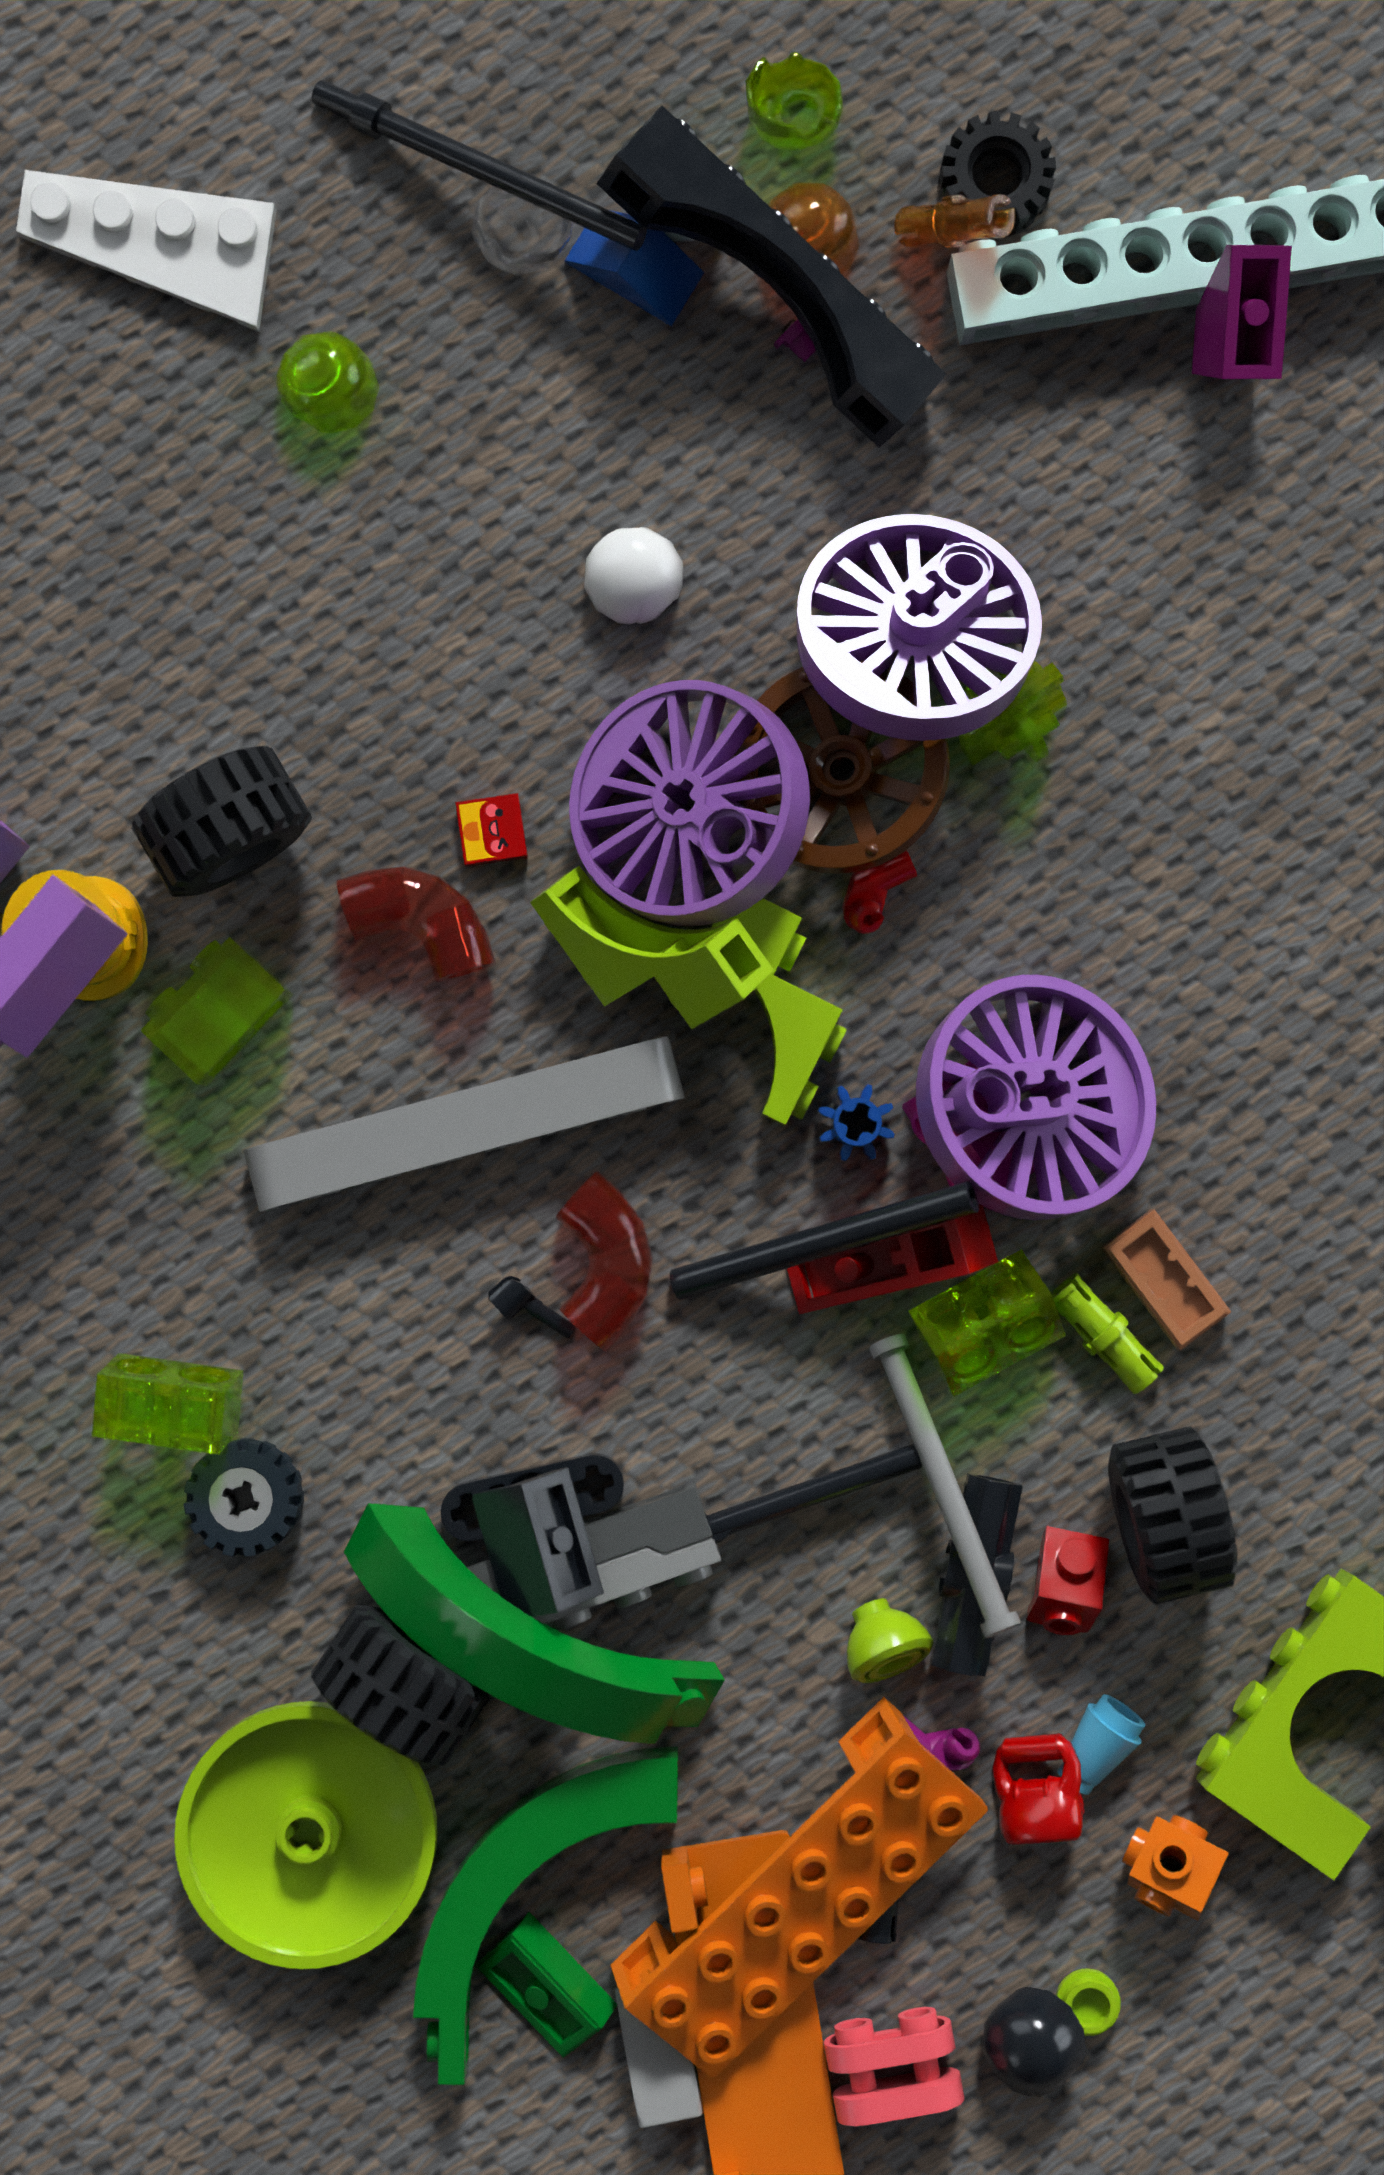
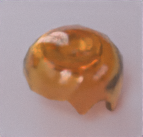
M793 183L769 201L768 205L783 213L791 222L793 229L818 253L829 257L837 265L841 274L851 267L859 248L856 221L850 205L839 192L824 183Z

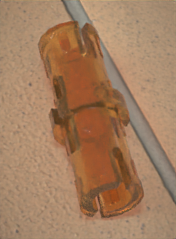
M1001 194L979 199H967L962 195H950L941 198L943 202H937V204L904 206L897 213L894 222L896 235L906 233L917 234L903 236L899 240L900 244L906 248L940 243L946 248H959L967 245L966 241H971V239L1004 238L1008 236L1014 228L1015 210L1014 207L993 210L996 207L1007 206L1011 202L1007 196Z

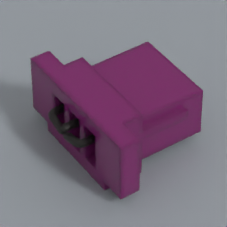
M791 319L782 328L783 334L773 344L777 349L784 344L803 362L816 351L811 339L798 319Z

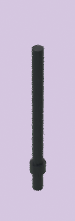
M324 80L318 81L313 89V104L350 120L352 129L373 139L385 136L634 251H638L645 241L647 234L645 226L392 112L391 104L369 93L357 96Z

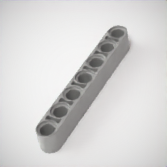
M661 1037L245 1149L243 1152L260 1213L278 1209L282 1205L298 1201L304 1202L334 1194L345 1188L361 1184L367 1185L397 1177L401 1173L412 1170L426 1169L460 1160L468 1155L484 1151L490 1152L516 1145L531 1138L543 1135L549 1136L583 1127L587 1123L606 1118L609 1120L646 1110L650 1106L665 1102L672 1103L684 1099L685 1096L669 1037Z

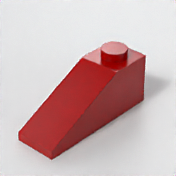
M978 1203V1213L805 1263L813 1298L811 1297L803 1264L788 1268L787 1271L799 1314L968 1275L998 1263L984 1207Z

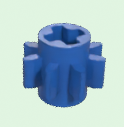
M869 1084L863 1088L859 1098L850 1099L847 1090L843 1086L837 1087L836 1095L841 1104L835 1110L829 1107H819L817 1111L822 1117L831 1119V1130L824 1132L819 1137L820 1142H828L836 1138L843 1145L840 1150V1160L842 1161L848 1159L853 1147L860 1146L867 1158L870 1160L876 1158V1150L871 1142L877 1136L884 1139H892L895 1136L893 1131L882 1127L881 1117L894 1108L892 1103L876 1107L869 1101L872 1095V1085ZM860 1105L866 1108L865 1119L873 1123V1129L871 1133H860L854 1141L846 1137L847 1126L839 1122V1116L841 1112H853L856 1106Z

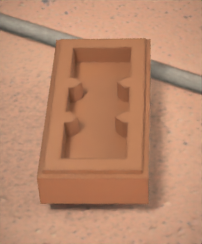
M1155 1209L1149 1210L1100 1247L1177 1350L1181 1351L1231 1313V1310Z

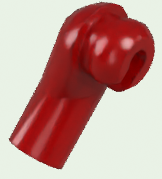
M907 850L882 865L854 872L851 875L842 905L844 921L850 928L861 934L873 933L880 928L884 920L882 912L888 890L917 877L915 866Z

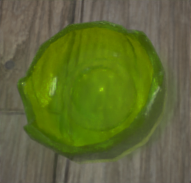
M792 52L785 60L777 63H770L765 57L756 62L745 84L748 117L761 139L780 150L787 151L803 150L827 140L838 128L844 107L841 83L825 64L803 58L798 52ZM796 100L809 101L790 124L783 122V112L788 104Z
M332 331L302 335L283 354L275 376L277 392L282 397L281 402L296 419L307 423L321 433H337L356 428L374 410L380 387L373 364L366 353L352 340Z

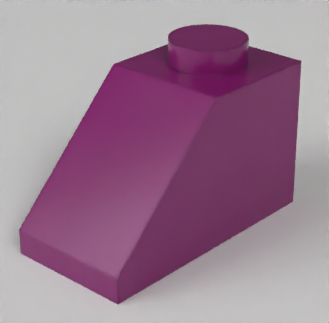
M1226 245L1196 308L1192 374L1219 379H1282L1292 246Z

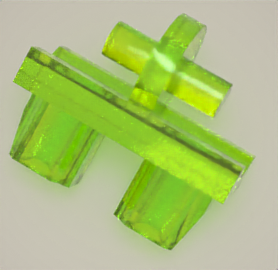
M1034 660L1020 692L1012 703L992 721L966 734L959 735L961 749L972 766L997 750L1006 761L1022 750H1025L1035 762H1039L1049 755L1043 737L1060 726L1053 713L1067 705V700L1060 683L1064 682L1063 675L1053 662L1042 668ZM997 672L999 680L1003 681L1007 675ZM968 686L963 688L969 700L979 696Z

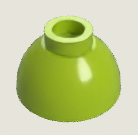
M880 1598L870 1601L853 1611L852 1617L856 1625L849 1636L846 1651L847 1666L853 1680L861 1683H874L891 1678L914 1667L930 1654L934 1641L928 1630L908 1613L891 1609L887 1599Z

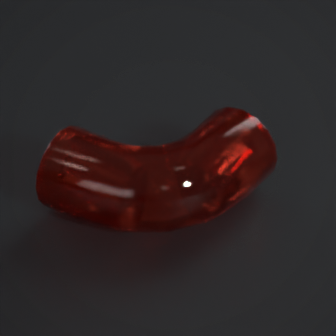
M401 866L366 870L336 881L341 905L353 937L358 940L384 931L398 929L413 934L421 941L427 953L435 982L452 980L487 969L496 964L487 932L470 900L442 877Z
M597 1171L575 1192L555 1217L581 1242L586 1249L589 1260L585 1279L559 1310L585 1336L607 1352L628 1329L648 1295L653 1257L644 1222L622 1192Z

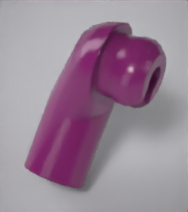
M904 1716L919 1743L952 1772L968 1768L978 1757L980 1752L979 1739L968 1728L960 1727L924 1733Z

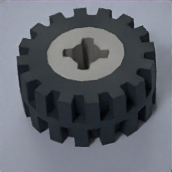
M255 1438L231 1440L206 1453L191 1470L192 1475L186 1481L184 1493H187V1501L184 1503L185 1515L189 1514L192 1524L189 1526L194 1534L199 1533L205 1539L203 1544L210 1549L217 1548L223 1551V1555L231 1557L236 1555H244V1557L254 1556L279 1544L297 1524L301 1515L302 1504L304 1503V1491H302L301 1485L302 1477L299 1470H296L292 1464V1459L286 1452L283 1453L278 1450L276 1445L267 1441H258ZM228 1493H231V1494L235 1495V1500H236V1502H237V1504H238L237 1507H236V1504H235V1502H234V1500H233V1496L230 1495V1494H228Z

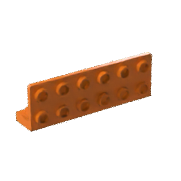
M885 1697L876 1703L838 1741L855 1773L698 1926V1929H695L677 1947L673 1934L655 1920L610 1964L624 2008L709 2077L718 2076L987 1813L988 1808L983 1799L919 1743L901 1711Z
M772 1831L662 1850L661 1869L671 1931L675 1933L677 1947L695 1929H698V1926L790 1837L788 1831ZM812 1983L718 2076L709 2077L696 2066L714 2175H845L814 1983Z

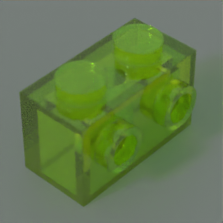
M228 937L222 945L217 940L212 941L194 958L189 968L195 973L178 991L171 986L150 1004L145 1012V1015L150 1020L140 1030L198 1085L208 1086L294 995L243 945L231 937Z

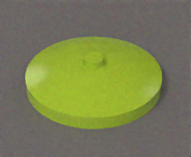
M305 1701L276 1705L261 1710L232 1726L216 1740L197 1763L184 1787L178 1805L174 1833L175 1856L179 1875L190 1902L207 1926L228 1945L255 1960L284 1968L315 1969L334 1966L368 1953L383 1943L397 1931L417 1905L426 1887L436 1853L437 1815L434 1799L428 1781L417 1761L405 1757L374 1740L345 1719L329 1703Z

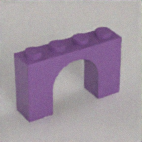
M1 820L0 883L30 847ZM55 875L50 877L15 922L0 937V1047L4 1043L28 1058L128 935L98 906Z

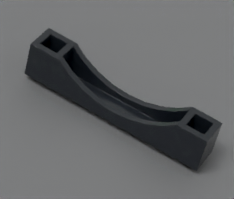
M663 105L656 110L618 151L596 183L635 221L647 229L676 233L709 244L740 261L768 283L794 312L811 339L827 377L833 406L878 448L906 424L947 375L933 361L931 354L926 348L910 340L887 318L885 311L877 302L865 297L840 273L837 265L829 257L818 253L793 229L791 222L783 213L765 203L746 185L744 178L734 167L723 163L698 139L690 125L681 119L675 118Z

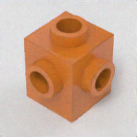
M1173 1815L1170 1822L1156 1816L1149 1832L1137 1827L1124 1854L1122 1863L1132 1867L1127 1885L1138 1890L1134 1897L1135 1900L1164 1916L1170 1917L1173 1909L1198 1921L1229 1853L1205 1841L1208 1832L1194 1822L1177 1815ZM1166 1858L1175 1859L1180 1863L1182 1870L1169 1872L1163 1868L1161 1861Z

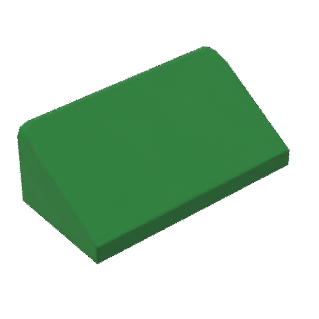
M530 1912L475 1963V1966L563 2058L600 2031L617 2007V2003Z

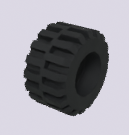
M257 746L223 754L180 776L145 803L133 819L131 828L172 897H186L204 894L220 888L267 863L300 837L310 823L312 815L273 748Z
M1189 1426L1112 1445L1108 1462V1474L1114 1510L1131 1569L1140 1589L1154 1605L1233 1586L1238 1559L1231 1514L1215 1462L1207 1445L1197 1432Z
M360 1604L354 1607L311 1672L313 1682L324 1699L350 1723L391 1750L412 1760L433 1765H446L491 1698L489 1693L469 1683L441 1664L400 1629L382 1608Z

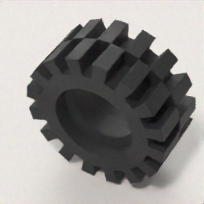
M992 111L988 113L987 120L982 123L977 115L968 120L964 131L959 127L953 133L950 145L946 146L939 171L938 182H941L940 197L942 203L947 201L949 205L947 213L954 221L958 217L963 220V229L970 233H973L974 229L978 228L984 230L983 237L994 238L996 232L1004 231L1005 237L1015 235L1017 228L1023 226L1026 229L1033 224L1038 213L1041 214L1047 204L1055 181L1053 176L1056 170L1055 157H1049L1052 149L1049 139L1046 137L1039 141L1037 138L1040 128L1031 121L1026 129L1019 125L1022 115L1011 112L1007 122L1000 121V111ZM990 155L1007 157L1014 162L1019 170V187L1012 194L1005 197L995 198L985 195L977 188L973 180L972 170L976 163Z

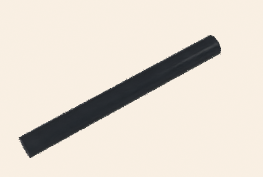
M969 1181L672 1269L670 1271L671 1287L679 1300L978 1213V1199Z

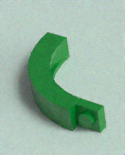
M368 1503L344 1550V1554L356 1576L371 1597L389 1618L416 1644L469 1683L507 1704L557 1725L598 1737L625 1742L655 1744L665 1726L698 1727L725 1681L715 1662L655 1659L618 1653L568 1636L524 1613L484 1584L459 1560L437 1532L425 1508Z
M678 1747L644 1748L612 1754L570 1769L548 1780L522 1797L502 1814L473 1845L454 1873L439 1903L423 1948L415 1986L413 2018H439V2021H429L427 2030V2062H438V2085L465 2084L469 2068V2010L471 1979L475 1959L493 1919L505 1901L524 1879L544 1862L565 1848L588 1837L612 1829L638 1824L677 1823Z

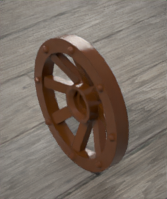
M801 667L787 674L769 687L757 701L780 718L790 707L804 698L822 741L816 748H813L796 740L803 755L806 768L810 772L808 774L810 797L821 794L808 816L805 834L792 864L820 873L844 874L868 870L894 859L912 846L925 833L942 805L950 772V754L947 738L918 741L890 737L867 750L873 731L853 723L849 736L840 735L827 702L815 690L804 668ZM891 668L886 669L879 676L884 682H886ZM904 676L897 693L915 706L913 682ZM759 722L732 758L768 736ZM924 746L925 762L920 786L877 774V770L917 747ZM843 767L855 769L854 774L848 780H835L839 769ZM758 768L737 782L757 779ZM782 793L738 802L746 809L768 814L766 808L781 804ZM872 794L909 805V807L893 825L877 835L865 798ZM840 805L846 806L859 843L844 846L818 845L817 842Z

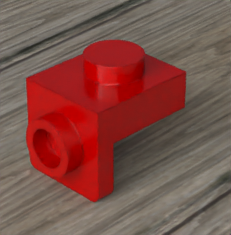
M1046 1526L1040 1545L1035 1594L1028 1606L1027 1621L1043 1624L1047 1631L1059 1635H1075L1079 1632L1088 1633L1103 1605L1109 1547L1108 1538Z

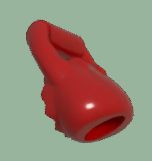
M1060 1733L1005 1738L996 1750L992 1766L995 1790L1001 1802L999 1826L1004 1841L1009 1845H1024L1078 1840L1082 1835L1085 1809L1082 1795L1079 1793L1081 1786V1763L1072 1743ZM1063 1760L1064 1762L1061 1777L1049 1775L1047 1778L1029 1780L1019 1778L1016 1781L1011 1778L1008 1769L1009 1764Z

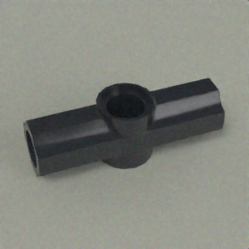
M967 1473L962 1495L1004 1599L1007 1602L1014 1567V1553L1010 1552L1023 1486L1019 1483ZM950 1539L945 1552L950 1554L946 1578L940 1577L939 1596L942 1597L930 1664L931 1666L954 1673L985 1677L987 1666H989L994 1636L985 1638L980 1625L985 1623V1619L955 1544Z

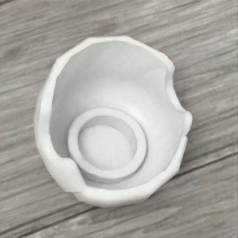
M644 527L620 528L605 535L591 550L586 559L584 588L597 611L617 623L642 624L656 619L679 597L683 580V562L672 542L654 531Z

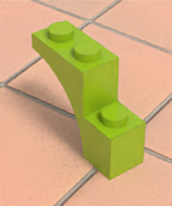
M580 866L562 876L530 902L547 929L556 938L604 1007L655 977L667 994L670 1002L677 1008L690 1028L693 1029L743 1000L775 971L738 918L719 926L699 930H684L655 924L640 918L614 902L591 881Z
M762 898L749 909L721 922L713 923L712 927L738 918L775 970L754 989L768 1018L774 1047L772 1085L761 1116L785 1126L790 1115L800 1120L803 1119L819 1087L808 1081L819 1058L829 1063L832 1061L847 1029L836 1024L843 1009L774 976L778 967L789 972L791 971L807 938L796 933L802 917Z

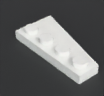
M25 170L16 228L20 238L93 267H100L149 289L153 288L181 299L185 303L207 312L211 311L255 331L259 332L277 211L274 203Z

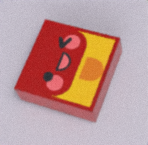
M518 793L455 802L464 865L466 867L528 858Z

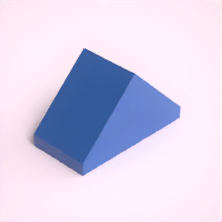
M612 211L634 222H637L629 214ZM584 228L564 260L568 265L671 327L704 275V271L663 231L647 229L646 238L638 251H634Z

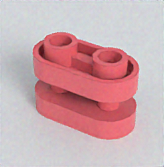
M917 2007L898 2014L899 2028L874 2032L872 2020L869 2018H854L837 2023L834 2026L835 2034L828 2036L823 2043L828 2070L833 2073L849 2074L850 2084L842 2085L833 2091L838 2123L846 2126L872 2125L940 2113L961 2105L965 2097L960 2071L951 2067L940 2068L938 2058L948 2055L956 2048L951 2020L945 2016H937L936 2009L933 2007ZM913 2063V2073L879 2079L875 2077L874 2070Z

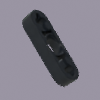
M590 1453L465 1481L454 1486L445 1496L441 1505V1520L445 1529L453 1537L463 1541L481 1540L483 1535L480 1525L477 1528H469L466 1519L455 1520L453 1516V1509L458 1508L462 1504L463 1494L472 1493L473 1496L476 1493L492 1489L491 1486L504 1484L505 1486L514 1485L543 1473L566 1467L569 1469L572 1482H577L586 1477V1467L597 1465L600 1474H611L614 1479V1484L605 1487L604 1499L593 1500L590 1491L575 1493L582 1517L609 1510L619 1501L624 1488V1475L619 1464L610 1456L602 1453Z

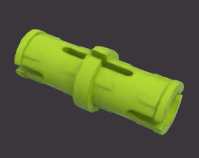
M1074 1273L1053 1290L1054 1293L1047 1298L1049 1304L1064 1316L1076 1329L1075 1331L1084 1339L1082 1346L1092 1356L1097 1353L1133 1394H1137L1148 1387L1158 1377L1157 1374L1163 1371L1164 1366L1127 1328L1129 1321L1119 1311L1113 1313L1104 1305L1078 1273Z

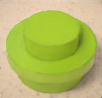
M1089 1968L1079 1969L1068 1974L1059 1984L1056 1996L1071 2007L1084 2029V2036L1099 2035L1107 2031L1117 2020L1121 2007L1120 1995L1113 1981L1103 1972Z

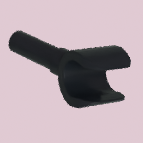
M505 1277L489 1291L490 1301L508 1320H511L518 1312L525 1308L533 1317L567 1339L576 1328L575 1324L544 1305L517 1277Z

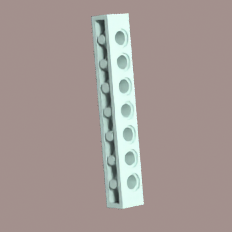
M1354 175L1334 182L1329 189L1307 192L1305 186H1290L1271 193L1268 199L1245 203L1243 197L1233 196L1210 203L1206 208L1207 210L1183 214L1182 209L1179 207H1169L1148 214L1144 221L1121 224L1117 218H1105L1085 225L1081 232L1059 235L1056 229H1042L1024 235L1021 238V242L997 246L994 240L970 242L960 247L959 253L951 254L946 271L959 345L1196 305L1199 303L1226 245H1255L1250 233L1255 231L1269 233L1276 240L1277 245L1292 246L1289 288L1384 272V226L1379 223L1375 213L1377 210H1384V179L1369 181L1366 175ZM1323 220L1331 223L1337 229L1340 239L1329 241L1321 238L1316 233L1313 222ZM1192 242L1208 244L1214 250L1217 260L1201 262L1195 259L1188 249V244ZM1134 252L1143 253L1152 260L1155 270L1150 273L1136 272L1128 265L1125 256ZM1070 263L1082 264L1091 271L1093 281L1086 284L1074 283L1066 277L1063 267ZM1007 274H1019L1029 281L1032 290L1023 295L1012 294L1003 287L1000 279Z

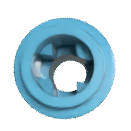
M1103 1694L1096 1704L1089 1703L1071 1741L1081 1763V1786L1079 1792L1085 1795H1089L1095 1786L1142 1743L1139 1734L1145 1727L1144 1721L1131 1708L1110 1695ZM1064 1762L1057 1770V1773L1060 1777L1063 1774Z

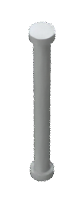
M903 1333L896 1334L874 1343L869 1349L874 1361L881 1360L985 1619V1623L980 1625L984 1637L989 1638L1011 1630L1022 1623L1017 1611H1009L906 1356L905 1350L909 1348L906 1336Z

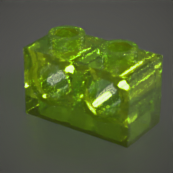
M1022 1249L909 1310L924 1349L953 1397L1066 1336L1052 1294Z
M118 1353L97 1374L92 1437L220 1455L238 1432L244 1371Z

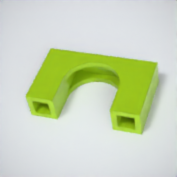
M1342 1568L1335 1578L1327 1574L1315 1585L1306 1602V1606L1312 1609L1298 1631L1290 1627L1279 1637L1270 1653V1659L1275 1662L1274 1666L1261 1684L1253 1680L1243 1689L1233 1707V1712L1238 1715V1718L1224 1737L1216 1733L1206 1742L1196 1761V1765L1202 1768L1196 1779L1208 1792L1332 1880L1337 1878L1371 1826L1355 1812L1305 1778L1297 1766L1292 1753L1290 1726L1293 1713L1301 1697L1312 1685L1322 1678L1346 1670L1369 1671L1384 1677V1596Z

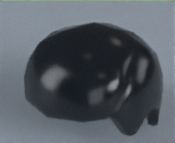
M1023 1987L1017 1989L1008 1998L999 2003L984 2023L982 2051L994 2075L1013 2092L1027 2097L1032 2095L1040 2097L1055 2091L1083 2063L1086 2055L1084 2029L1071 2007L1051 1991Z

